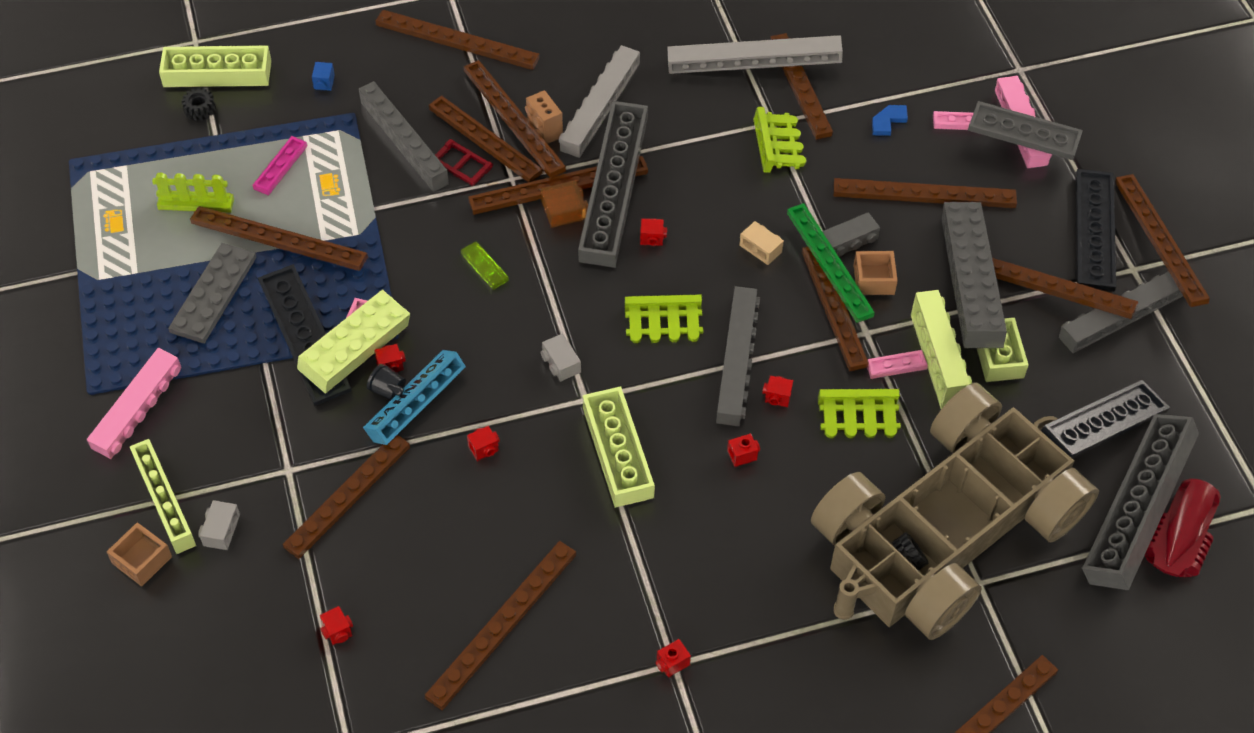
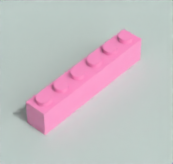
M1018 76L998 78L995 93L1001 107L1035 117V110L1031 107L1029 96L1025 94L1024 85L1020 82ZM1018 145L1027 168L1047 166L1049 164L1052 154Z
M157 348L87 438L91 449L109 459H112L121 450L122 444L127 438L132 436L138 423L144 420L146 413L156 404L161 393L167 390L170 381L179 374L181 365L178 357Z

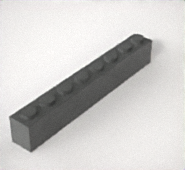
M373 81L359 88L361 104L430 189L435 192L449 185L447 169L378 85Z
M1169 271L1161 276H1155L1147 283H1141L1136 289L1128 290L1122 294V297L1138 301V307L1132 319L1094 308L1091 312L1083 313L1077 319L1064 323L1061 327L1059 338L1072 353H1075L1183 297V294Z
M737 286L734 288L717 410V424L740 426L741 419H745L746 407H742L743 402L747 403L748 391L744 390L745 386L749 387L750 375H747V370H751L752 359H749V354L753 355L754 343H751V339H755L756 327H753V323L757 324L758 312H755V308H759L760 297H757V289Z

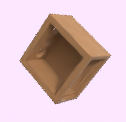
M545 90L527 97L525 106L527 120L547 144L558 140L561 133H563L562 112Z
M856 251L853 264L855 283L862 294L895 295L898 280L894 251Z
M138 522L107 551L111 563L140 586H143L172 558L168 545Z

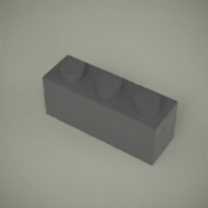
M868 212L822 232L838 257L851 250H857L865 244L875 242L879 237L880 226Z

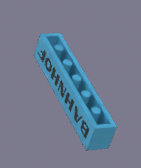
M442 350L403 388L404 392L401 396L396 395L363 427L373 442L387 445L466 367L457 352Z

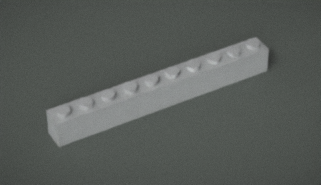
M841 35L669 46V74L842 63Z

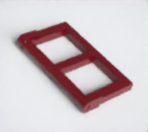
M449 139L435 154L448 172L472 186L493 167V163L488 162L452 139ZM452 147L466 154L454 167L440 160ZM470 158L484 165L472 178L458 171Z

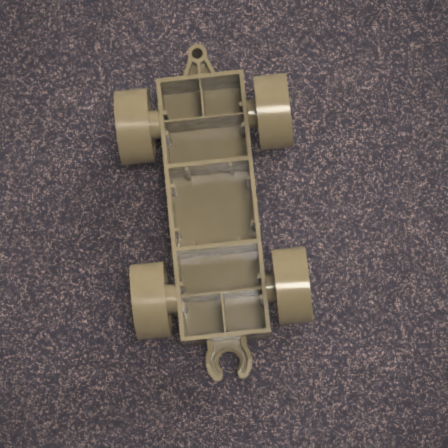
M972 383L961 389L945 404L934 419L930 429L931 435L945 446L952 455L882 508L885 502L884 493L861 472L850 474L838 482L819 502L811 517L812 525L835 546L830 569L842 580L833 609L836 617L843 620L852 618L856 599L860 598L889 628L905 615L929 640H934L951 629L969 611L981 593L982 587L963 568L1024 518L1048 542H1054L1070 531L1092 507L1098 497L1099 489L1075 468H1072L1074 460L1041 431L1044 425L1057 420V418L1054 416L1043 417L1032 424L1014 407L998 418L1002 410V404L979 383ZM905 532L915 540L928 560L929 564L919 571L893 547L892 542Z

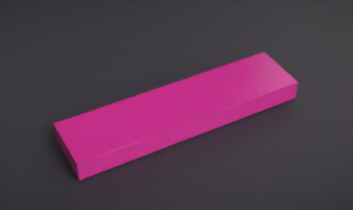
M291 136L252 185L253 189L269 196L307 148V142Z

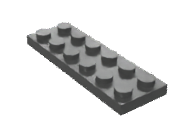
M980 101L977 102L968 127V131L1070 160L1074 159L1083 130Z
M221 243L169 326V332L205 344L256 260V253Z

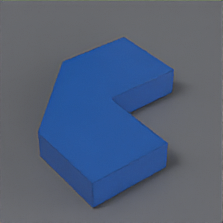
M888 105L872 118L873 135L891 136V122L907 123V106Z

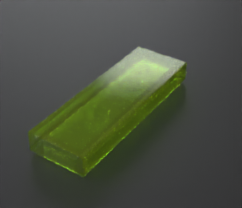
M477 241L461 250L464 258L493 290L509 281L505 272Z

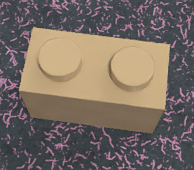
M756 221L740 235V246L767 265L782 253L784 240Z

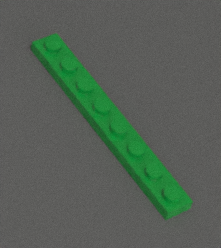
M803 203L787 209L789 218L856 323L873 318L875 312L806 205Z

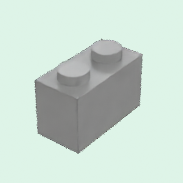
M563 333L542 342L541 356L545 362L548 361L553 376L556 375L560 382L581 373V361Z
M212 501L210 508L208 507L206 510L204 525L200 526L198 533L203 546L228 550L240 517L237 504Z

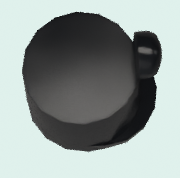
M382 363L371 373L367 382V389L392 400L396 395L401 396L403 394L406 379Z

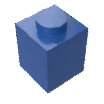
M315 62L312 74L314 89H332L335 76L333 63Z

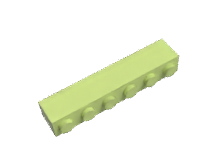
M147 439L130 446L176 554L195 547L196 544L150 440Z

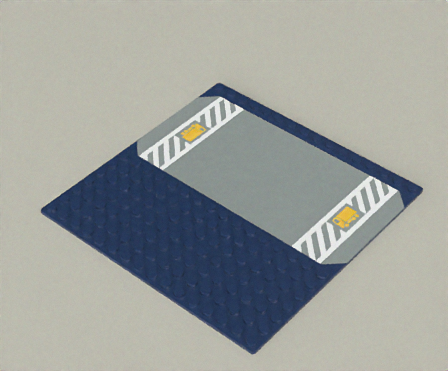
M355 113L69 160L86 389L90 395L127 388L157 348L179 359L181 370L172 380L293 358L258 281V277L294 264L326 334L346 319L355 298L369 301L381 290L392 297ZM291 136L307 142V148L269 196L253 189L252 185ZM160 172L165 173L169 179H174L177 173L184 174L186 179H193L195 174H201L205 180H211L213 175H220L224 181L228 182V186L225 187L227 193L234 195L232 212L223 213L367 253L368 258L362 269L358 271L191 224L190 218L195 211L158 210L157 202L159 197L156 195L158 188L157 185H153L152 180ZM170 185L172 191H177L175 185ZM189 186L190 191H195L194 186ZM207 187L208 192H214L212 187ZM221 243L256 253V260L205 344L169 332V326ZM399 334L396 335L392 340L398 339Z

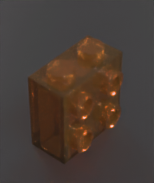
M576 180L540 189L541 202L551 228L585 220L588 203L586 200H583V190L581 187H578Z

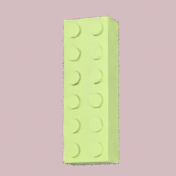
M268 46L163 47L159 74L163 87L269 86L271 56Z
M381 290L299 355L297 369L326 394L375 353V349L382 348L408 326L410 313L385 291Z
M939 290L917 292L911 318L928 364L927 368L940 408L942 409L956 393L972 384L970 376H967L966 362L961 358V348L959 343H956L955 330L951 328L950 315L945 310L944 298L940 296Z
M616 387L583 395V411L614 507L653 499L655 485L622 388Z

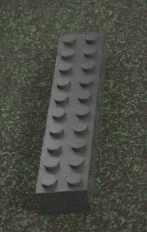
M612 101L578 249L579 262L616 268L648 120V106Z
M944 202L941 220L964 348H1004L1007 329L981 202Z
M1154 414L1082 567L1090 585L1123 590L1130 589L1199 435L1193 417Z

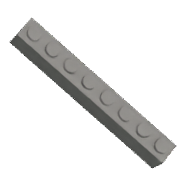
M621 45L618 51L614 52L611 62L606 64L605 71L599 75L596 85L591 87L590 94L584 98L581 108L576 110L573 120L569 121L566 131L561 133L559 137L560 151L578 158L581 157L609 113L612 101L618 99L639 66V51Z

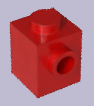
M641 219L640 245L662 246L663 238H667V227H663V219Z
M397 344L387 345L374 350L377 365L384 363L395 372L404 370L403 362H406L403 350L399 351Z
M770 376L769 382L764 383L762 394H766L765 402L775 406L788 407L793 380L780 376Z
M489 425L484 428H478L473 433L467 435L468 447L477 461L484 457H490L499 451V436L496 431L492 432Z
M751 433L728 440L727 452L734 467L757 460L760 446L758 441L753 439Z
M340 606L319 615L323 625L320 628L325 640L330 639L332 645L343 643L352 636L350 629L353 627L349 615L344 616Z
M680 639L657 651L656 665L668 677L690 665L691 655Z

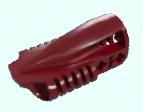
M1191 478L1184 480L1180 484L1168 512L1163 513L1144 555L1154 567L1175 577L1199 575L1214 540L1213 535L1207 532L1221 499L1219 491L1213 485L1200 479Z

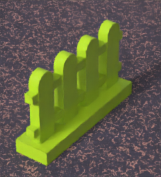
M757 107L753 120L763 172H771L773 166L777 168L791 166L794 169L803 167L806 163V158L797 153H801L804 146L800 142H795V140L799 139L801 132L798 129L792 128L797 125L798 118L789 115V113L776 115L772 114V112H767L766 114L764 107ZM775 126H786V128H775ZM777 139H784L789 141H777ZM780 153H791L792 155H785Z
M160 172L152 180L153 185H157L158 188L156 192L157 197H159L157 202L158 210L196 211L198 206L219 212H232L234 195L227 193L225 187L228 186V182L224 181L220 175H213L211 180H205L201 174H195L193 179H186L184 174L177 173L174 179H169L165 173ZM170 185H175L177 191H172ZM189 186H194L195 191H190ZM207 187H212L214 192H208Z
M702 296L625 297V318H629L630 329H626V336L630 335V340L633 343H639L642 335H649L650 341L657 343L660 341L661 335L668 334L671 342L679 341L680 334H688L690 341H697L699 334L703 333V327H699L698 316H702ZM679 316H687L686 328H680ZM641 317H648L649 329H641ZM660 317L668 318V328H661Z
M820 389L818 405H820L819 411L824 413V423L820 425L821 430H825V435L828 438H834L837 430H844L848 438H854L857 430H864L865 436L868 438L875 437L877 430H884V434L888 438L895 437L897 430L901 428L900 423H896V411H899V404H897L900 397L899 389ZM836 411H843L844 423H837ZM856 411H863L864 423H857ZM876 411H883L884 423H877Z

